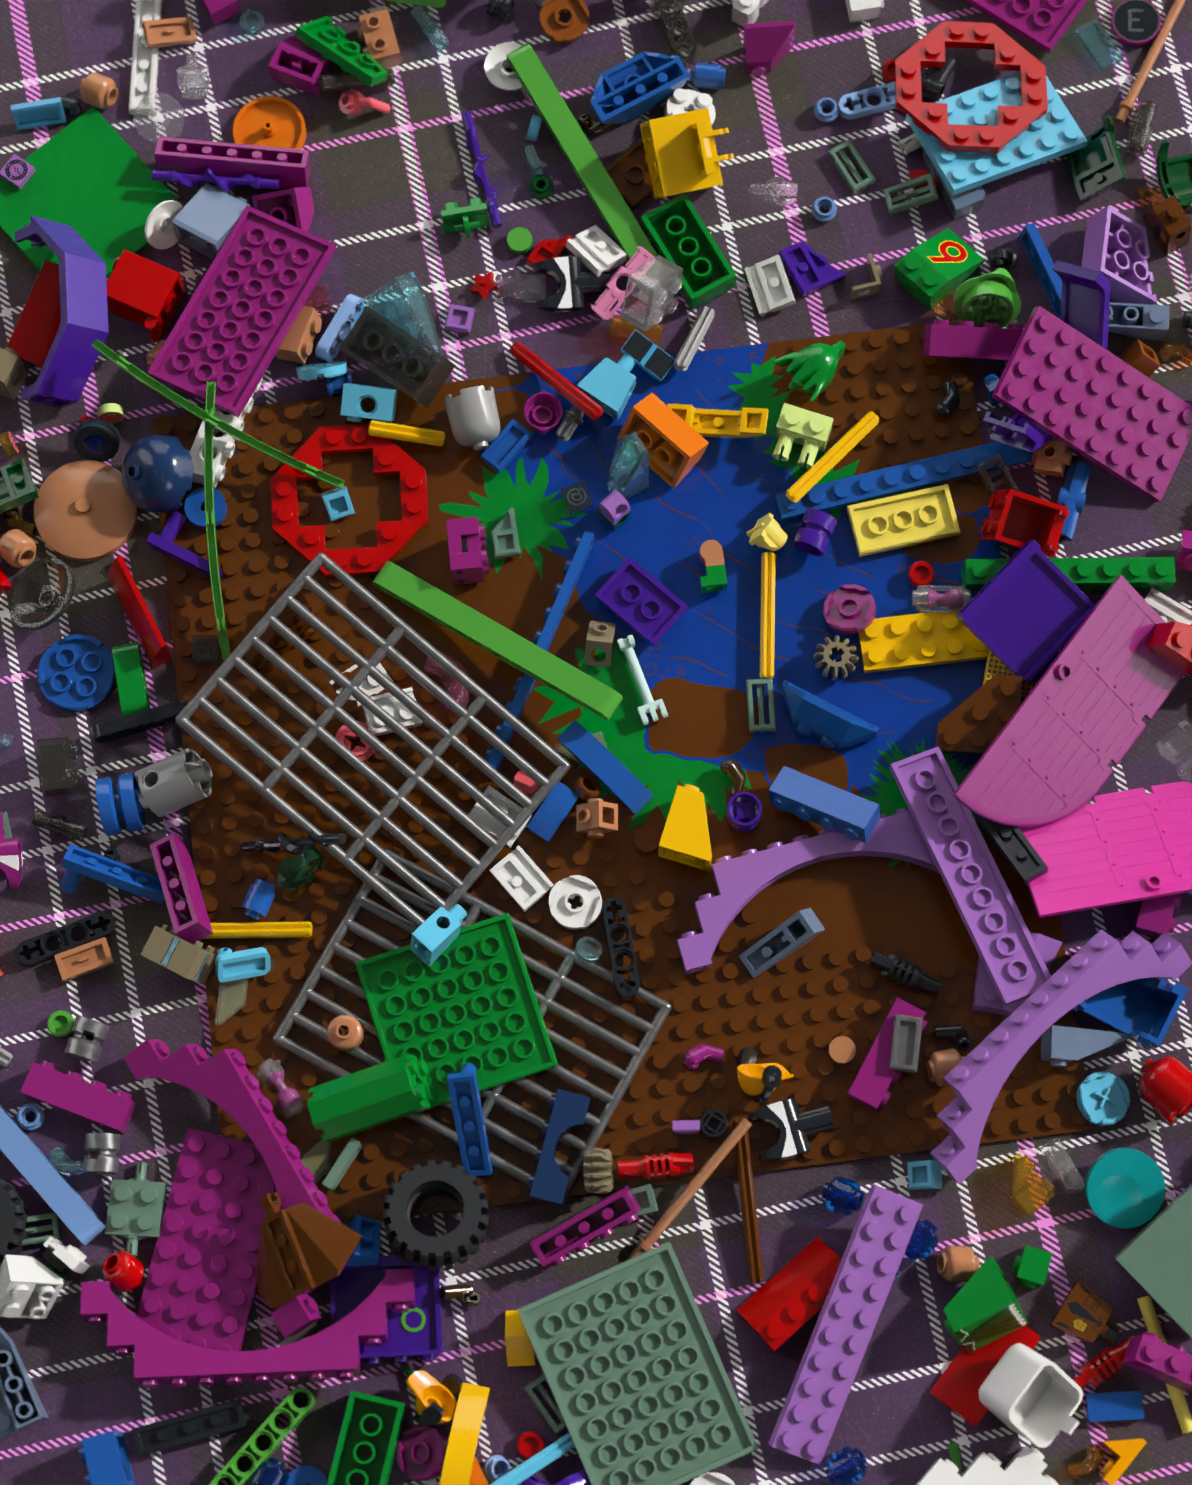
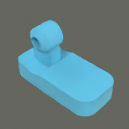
M264 947L235 951L233 953L230 948H220L215 958L216 976L220 982L266 975L271 969L270 955Z

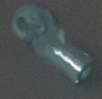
M62 1147L51 1149L50 1162L60 1174L86 1175V1173H83L84 1161H71Z

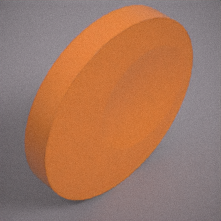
M263 96L248 102L238 112L233 124V137L235 144L302 150L306 140V126L300 110L292 102L277 96Z

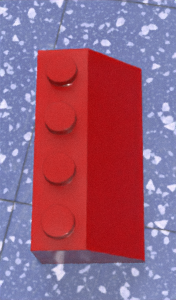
M817 1237L736 1311L769 1349L774 1352L823 1307L841 1258Z

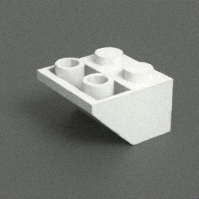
M5 1255L0 1266V1317L46 1319L64 1284L63 1279L33 1256Z

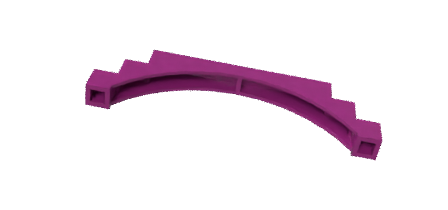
M147 1039L123 1057L136 1080L150 1079L152 1077L181 1084L210 1099L233 1117L248 1134L263 1156L280 1196L282 1210L305 1202L341 1223L338 1217L330 1211L326 1196L316 1187L313 1182L314 1176L312 1172L302 1163L299 1158L300 1152L298 1148L289 1141L285 1126L275 1117L271 1102L261 1093L258 1088L259 1082L257 1078L250 1074L245 1065L246 1060L236 1049H223L207 1061L206 1051L198 1044H185L169 1055L170 1050L160 1039ZM312 1290L284 1303L271 1313L284 1338L297 1335L321 1318L318 1313L317 1303L308 1295Z
M413 1269L385 1270V1278L372 1294L337 1323L300 1341L275 1348L254 1351H224L198 1347L159 1332L140 1320L113 1294V1287L109 1281L81 1283L80 1315L84 1322H88L89 1325H103L105 1321H108L107 1347L109 1351L118 1357L131 1356V1353H134V1379L142 1388L153 1389L157 1388L158 1384H169L170 1387L178 1388L185 1387L186 1383L212 1386L214 1382L239 1385L242 1384V1381L252 1380L255 1384H267L270 1380L281 1379V1382L294 1383L301 1378H309V1381L321 1382L325 1381L326 1377H337V1380L348 1381L352 1380L354 1376H360V1343H365V1346L376 1347L380 1346L382 1342H388V1310H392L394 1313H406L409 1309H415V1275Z

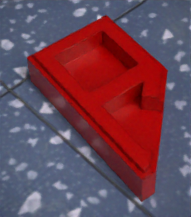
M567 235L565 238L540 240L526 259V264L533 268V264L536 262L562 257L567 250V240L569 238L573 240V237Z

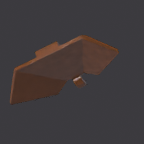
M274 1192L271 1195L270 1193L258 1198L267 1218L261 1220L259 1230L256 1291L269 1306L277 1308L340 1275L362 1237L360 1234L305 1202L280 1210L281 1199L278 1192Z

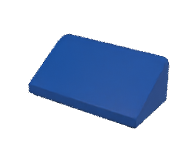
M355 1214L348 1228L362 1237L347 1261L346 1266L378 1265L380 1260V1222Z

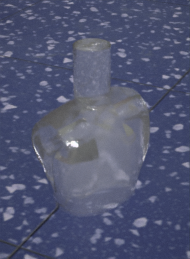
M189 53L186 55L187 66L177 69V83L184 98L201 99L208 94L209 70L208 67L197 66L196 55Z
M774 177L766 185L750 183L749 194L764 195L766 202L771 205H791L796 201L798 185L795 182Z

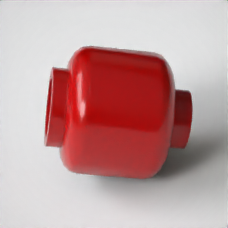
M119 1251L112 1253L104 1261L103 1278L109 1281L118 1291H130L138 1287L142 1282L144 1274L143 1264L129 1252Z

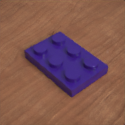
M630 557L595 594V598L653 647L688 610V606Z

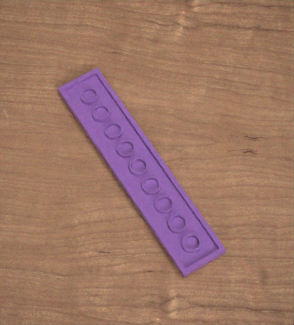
M939 746L892 763L889 769L1003 1006L1005 1007L1030 997L1051 975L970 809L953 796L954 792L958 789V785Z
M871 1185L768 1443L770 1446L816 1464H821L923 1204L877 1185Z

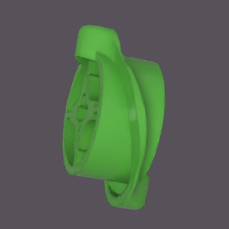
M998 268L991 273L966 280L956 289L953 297V307L958 321H974V327H983V322L999 323L998 328H1004L1018 317L1021 308L1015 282L1004 268Z

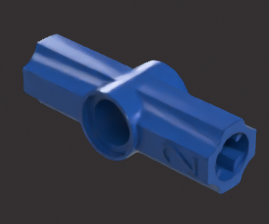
M1071 462L1068 466L1064 485L1061 487L1056 504L1069 507L1068 512H1070L1069 517L1065 519L1059 541L1062 542L1072 541L1078 516L1081 515L1087 495L1085 490L1091 467L1082 462Z

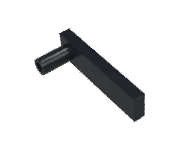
M971 811L976 818L978 828L985 830L1024 885L1048 872L1047 865L1019 827L999 824Z

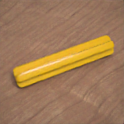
M374 420L370 422L368 429L370 436L443 446L445 440V432Z

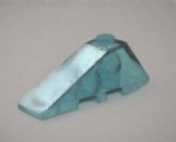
M413 271L393 278L364 298V305L373 322L379 329L383 328L391 336L390 340L395 345H400L407 353V358L427 379L447 367L426 294Z
M636 432L618 439L609 469V482L607 486L610 492L616 490L625 499L649 487V453Z

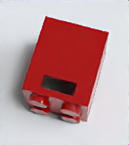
M124 249L121 257L118 256L113 263V272L110 278H106L107 307L111 313L141 325L147 330H152L150 340L153 343H158L162 336L165 335L187 293L179 272Z
M1013 489L996 490L995 494L991 495L988 502V508L990 509L988 519L985 518L980 529V533L983 534L981 540L1018 551L1028 540L1034 539L1041 546L1040 550L1048 558H1054V554L1058 553L1059 548L1057 545L1065 519L1069 517V507Z

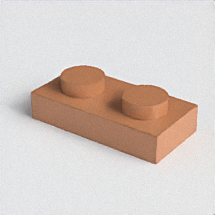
M192 16L143 21L142 23L147 48L195 44L197 41Z
M105 937L54 955L64 982L115 964Z

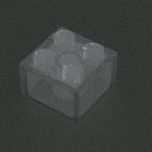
M657 255L628 277L621 318L647 331L653 325L659 324L665 316L672 314L678 306L677 296L682 286L683 268Z

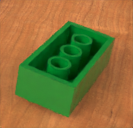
M686 193L641 216V229L691 311L735 288L736 274Z
M350 1391L327 1485H388L407 1404Z

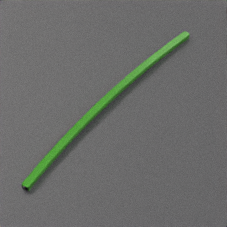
M98 339L91 345V347L127 373L206 423L279 462L342 489L344 480L301 462L206 412L135 367Z
M207 381L205 411L214 416L216 382ZM205 422L204 488L208 557L216 623L222 658L225 661L231 654L223 608L216 543L213 482L214 427Z

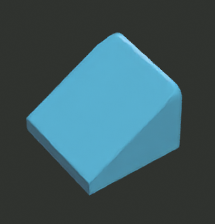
M343 486L342 489L337 488L321 494L330 521L355 513L346 486Z
M935 1160L907 1162L909 1190L942 1188L941 1167Z

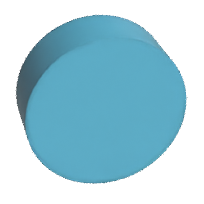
M532 116L526 137L527 140L534 142L537 140L542 122L540 116Z

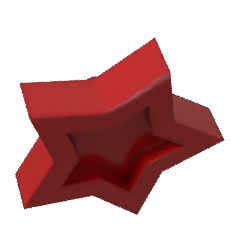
M491 271L484 276L475 274V284L469 291L481 294L483 299L486 300L490 292L499 289L493 283L494 273Z

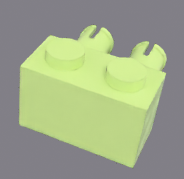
M784 403L776 425L775 437H778V441L772 456L779 460L783 450L781 461L786 462L789 459L793 442L803 445L797 464L803 468L806 458H808L806 469H810L814 464L818 450L825 451L834 418Z

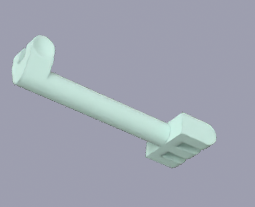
M629 635L625 639H618L619 648L624 652L644 703L643 706L637 707L643 725L649 724L646 716L647 713H650L653 722L659 720L655 711L660 709L663 718L668 717L663 700H653L633 649L635 647L633 635Z

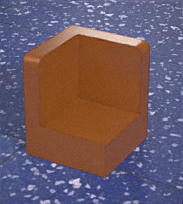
M1139 339L1132 343L1118 357L1147 377L1160 367L1156 352Z

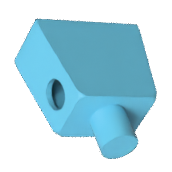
M626 354L622 356L617 364L609 358H605L579 382L577 388L601 406L605 413L618 420L636 385V377L630 373L636 365V361Z
M455 904L449 911L440 907L412 933L410 950L430 967L458 937L461 928L460 922L467 916V912L459 904Z

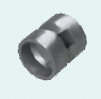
M76 1016L71 1030L74 1033V1037L68 1039L64 1053L82 1060L98 1063L102 1052L100 1042L106 1040L110 1027L92 1019ZM83 1033L94 1036L93 1041L81 1038Z
M113 1133L85 1134V1150L88 1152V1155L84 1157L83 1173L96 1175L118 1174L119 1158L115 1154L120 1151L121 1135Z

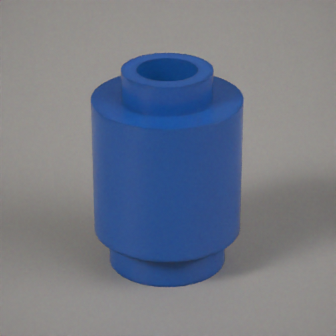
M696 62L695 67H690L691 78L689 82L694 83V88L718 90V87L724 88L726 67H720V64Z
M256 879L255 883L250 885L241 906L245 910L244 915L258 921L260 917L266 918L276 895L274 893L276 887L271 883Z

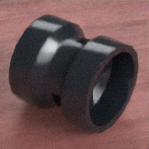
M718 1110L705 1112L700 1121L702 1135L707 1139L717 1140L725 1134L727 1129L725 1115Z

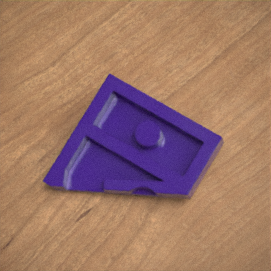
M803 241L780 250L778 254L802 297L841 281L846 276L845 271L842 269L838 271L827 263V258L815 253Z

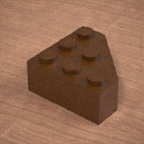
M294 581L271 594L266 600L265 609L263 611L261 609L257 610L248 619L246 630L244 632L237 631L232 637L236 646L241 643ZM299 591L294 598L312 612L311 606L302 592ZM288 606L277 616V619L303 641L315 634V629ZM270 626L259 637L277 654H284L293 647ZM252 646L243 656L252 668H262L270 662Z
M998 674L993 676L936 725L934 748L939 746L942 753L982 756L1021 705L1023 676Z

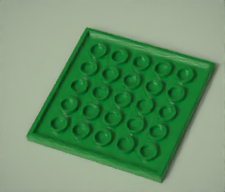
M94 106L24 159L36 171L21 190L4 178H0V228L39 272L45 259L59 264V261L47 245L38 248L31 246V241L29 240L19 243L15 242V231L25 228L27 224H31L30 215L70 225L106 263V278H109L113 272L112 268L115 259L118 256L121 257L124 249L138 255L150 245L145 236V224L151 211L158 204L167 200L180 203L161 181L152 180L150 168Z
M509 912L460 928L458 937L430 967L410 950V945L355 962L385 1061L406 1054L415 1055L418 1060L424 1059L428 1067L427 1080L429 1085L433 1087L436 1100L430 1102V1108L451 1102L447 1083L448 1074L460 1073L461 1067L466 1063L473 1064L477 1069L476 1078L479 1092L558 1067V1062Z

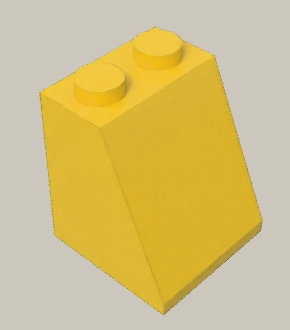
M684 784V787L678 785L659 843L658 856L709 872L712 852L704 793L699 792L700 789L690 784Z

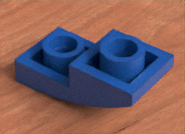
M559 781L547 795L527 825V828L549 842L579 796L575 791Z

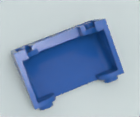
M1155 977L1136 979L1103 990L1084 1000L1071 1010L1076 1012L1079 1009L1136 1039L1135 1043L1138 1046L1150 1050L1151 1047L1158 1048L1189 988L1177 982L1174 986L1170 984L1165 985L1167 980L1163 978L1160 980Z

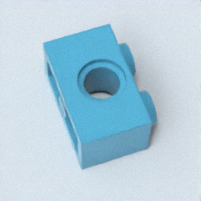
M345 383L343 384L340 415H345L348 421L362 422V418L386 423L395 420L398 389ZM366 397L372 398L375 402V408L372 412H368L363 408V401Z

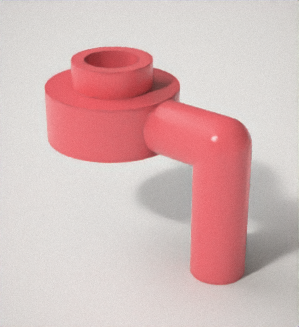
M354 89L345 90L339 98L340 110L351 116L358 115L363 108H372L384 114L390 111L389 104L374 98L364 97L361 92Z

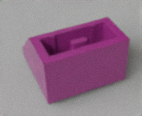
M290 35L277 46L268 67L272 80L317 97L333 61L324 58L314 48L306 46L296 36Z

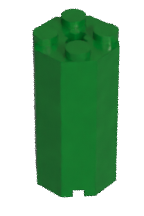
M406 1054L309 1088L308 1094H313V1097L308 1098L307 1105L313 1126L316 1130H323L325 1133L321 1135L323 1141L332 1142L430 1108V1102L435 1101L436 1096L433 1087L429 1085L427 1080L428 1067L424 1059L418 1060L415 1055Z

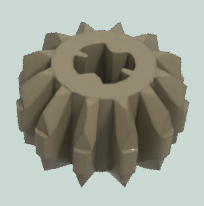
M835 635L834 642L828 637L824 638L825 645L817 644L816 649L818 653H815L813 656L814 660L819 661L815 665L816 670L824 669L822 673L824 678L831 673L832 680L834 681L837 680L838 674L843 679L847 678V671L854 672L856 667L853 663L858 662V656L854 655L857 649L856 646L847 647L850 640L846 638L841 643L839 642L840 637L838 635ZM832 654H836V657L840 655V662H835L836 659L832 661Z
M602 1148L586 1150L583 1158L585 1190L588 1193L595 1194L611 1192L614 1184L611 1151Z

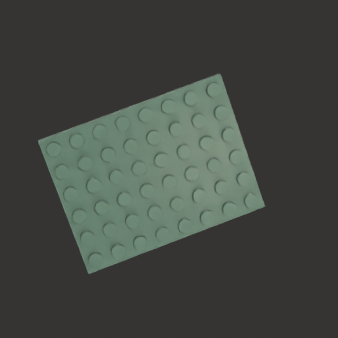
M670 1242L517 1309L592 1485H680L759 1449Z

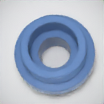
M822 98L815 104L814 114L821 122H832L839 115V105L832 98ZM829 109L831 113L826 114L822 110Z
M820 197L812 204V215L818 221L828 222L837 213L836 203L829 197ZM827 208L828 212L821 213L820 209Z
M27 1103L17 1113L18 1124L25 1130H36L44 1122V1111L37 1104ZM34 1112L36 1115L35 1120L28 1122L27 1115Z
M500 1455L490 1456L485 1461L483 1467L484 1475L491 1483L511 1471L509 1462ZM494 1465L497 1466L496 1474L494 1473Z

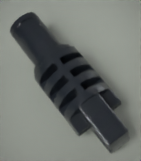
M875 952L870 962L871 967L881 971L880 976L909 989L916 987L936 997L944 983L922 973L921 967L891 954L886 957Z

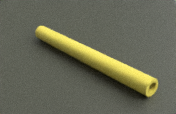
M1148 1295L1137 1299L1147 1331L1159 1336L1160 1341L1166 1343L1151 1296ZM1165 1383L1182 1434L1191 1432L1192 1417L1183 1391Z

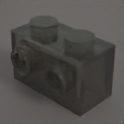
M69 736L38 739L40 792L45 797L76 794V786L80 785L78 769L75 770L74 760H78L77 744H73Z

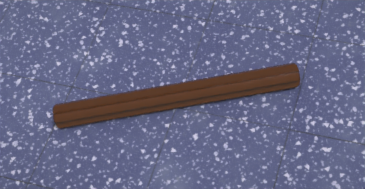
M737 1119L732 1122L733 1130L741 1122L742 1119ZM747 1130L735 1145L748 1279L753 1284L763 1282L764 1277Z

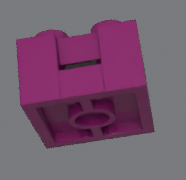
M478 517L446 520L453 584L485 582L484 574L489 573L487 551L482 550L487 548L484 525H479Z

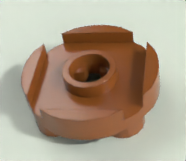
M545 0L540 10V27L543 33L556 44L574 42L581 38L588 28L589 11L587 5L583 0ZM563 12L564 15L569 14L571 16L568 19V23L559 21L560 13Z

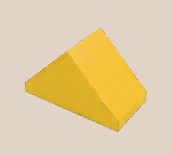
M518 1310L506 1311L505 1343L508 1367L535 1366V1350Z

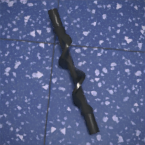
M310 831L309 835L305 838L287 839L286 834L281 832L278 834V840L265 841L258 839L256 841H247L241 844V849L243 852L268 851L276 853L282 847L289 853L298 854L304 852L313 844L325 847L344 844L346 836L344 833H324L319 836L314 831Z

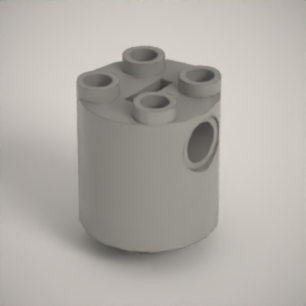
M190 748L135 772V779L141 791V794H139L141 805L145 809L150 808L159 818L211 795V767L205 759H201Z

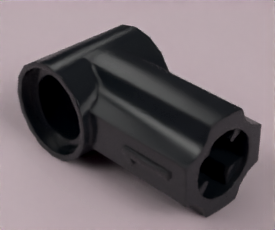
M945 53L944 68L928 67L926 73L921 74L923 99L932 103L938 102L941 99L946 81L956 65V61L951 55Z

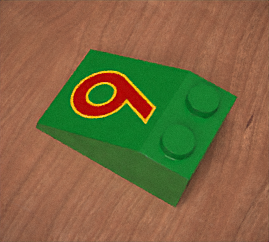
M948 228L914 247L894 265V278L931 311L985 262V259Z

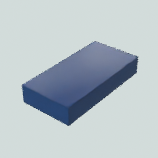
M512 419L480 455V459L497 473L501 474L530 441L533 434L516 420Z
M1142 1391L1085 1394L1087 1422L1144 1419Z

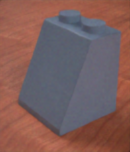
M206 183L172 220L178 241L214 260L246 205L250 206L249 202L240 196L235 198L229 195L219 185L212 186Z

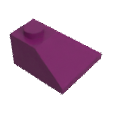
M795 20L744 24L743 53L745 74L761 76L765 73H770L793 48Z
M310 187L291 188L252 196L254 209L306 232L309 231L315 212Z

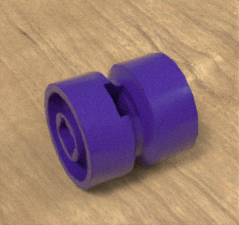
M809 508L806 510L801 522L803 528L798 529L793 545L804 553L822 557L829 544V540L826 537H830L833 534L837 520L826 512Z
M740 792L731 797L728 802L726 815L731 829L738 833H748L756 829L760 823L762 812L760 800L750 792Z

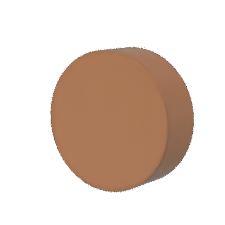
M839 1036L830 1043L828 1053L831 1060L835 1063L847 1064L854 1058L856 1046L850 1038Z

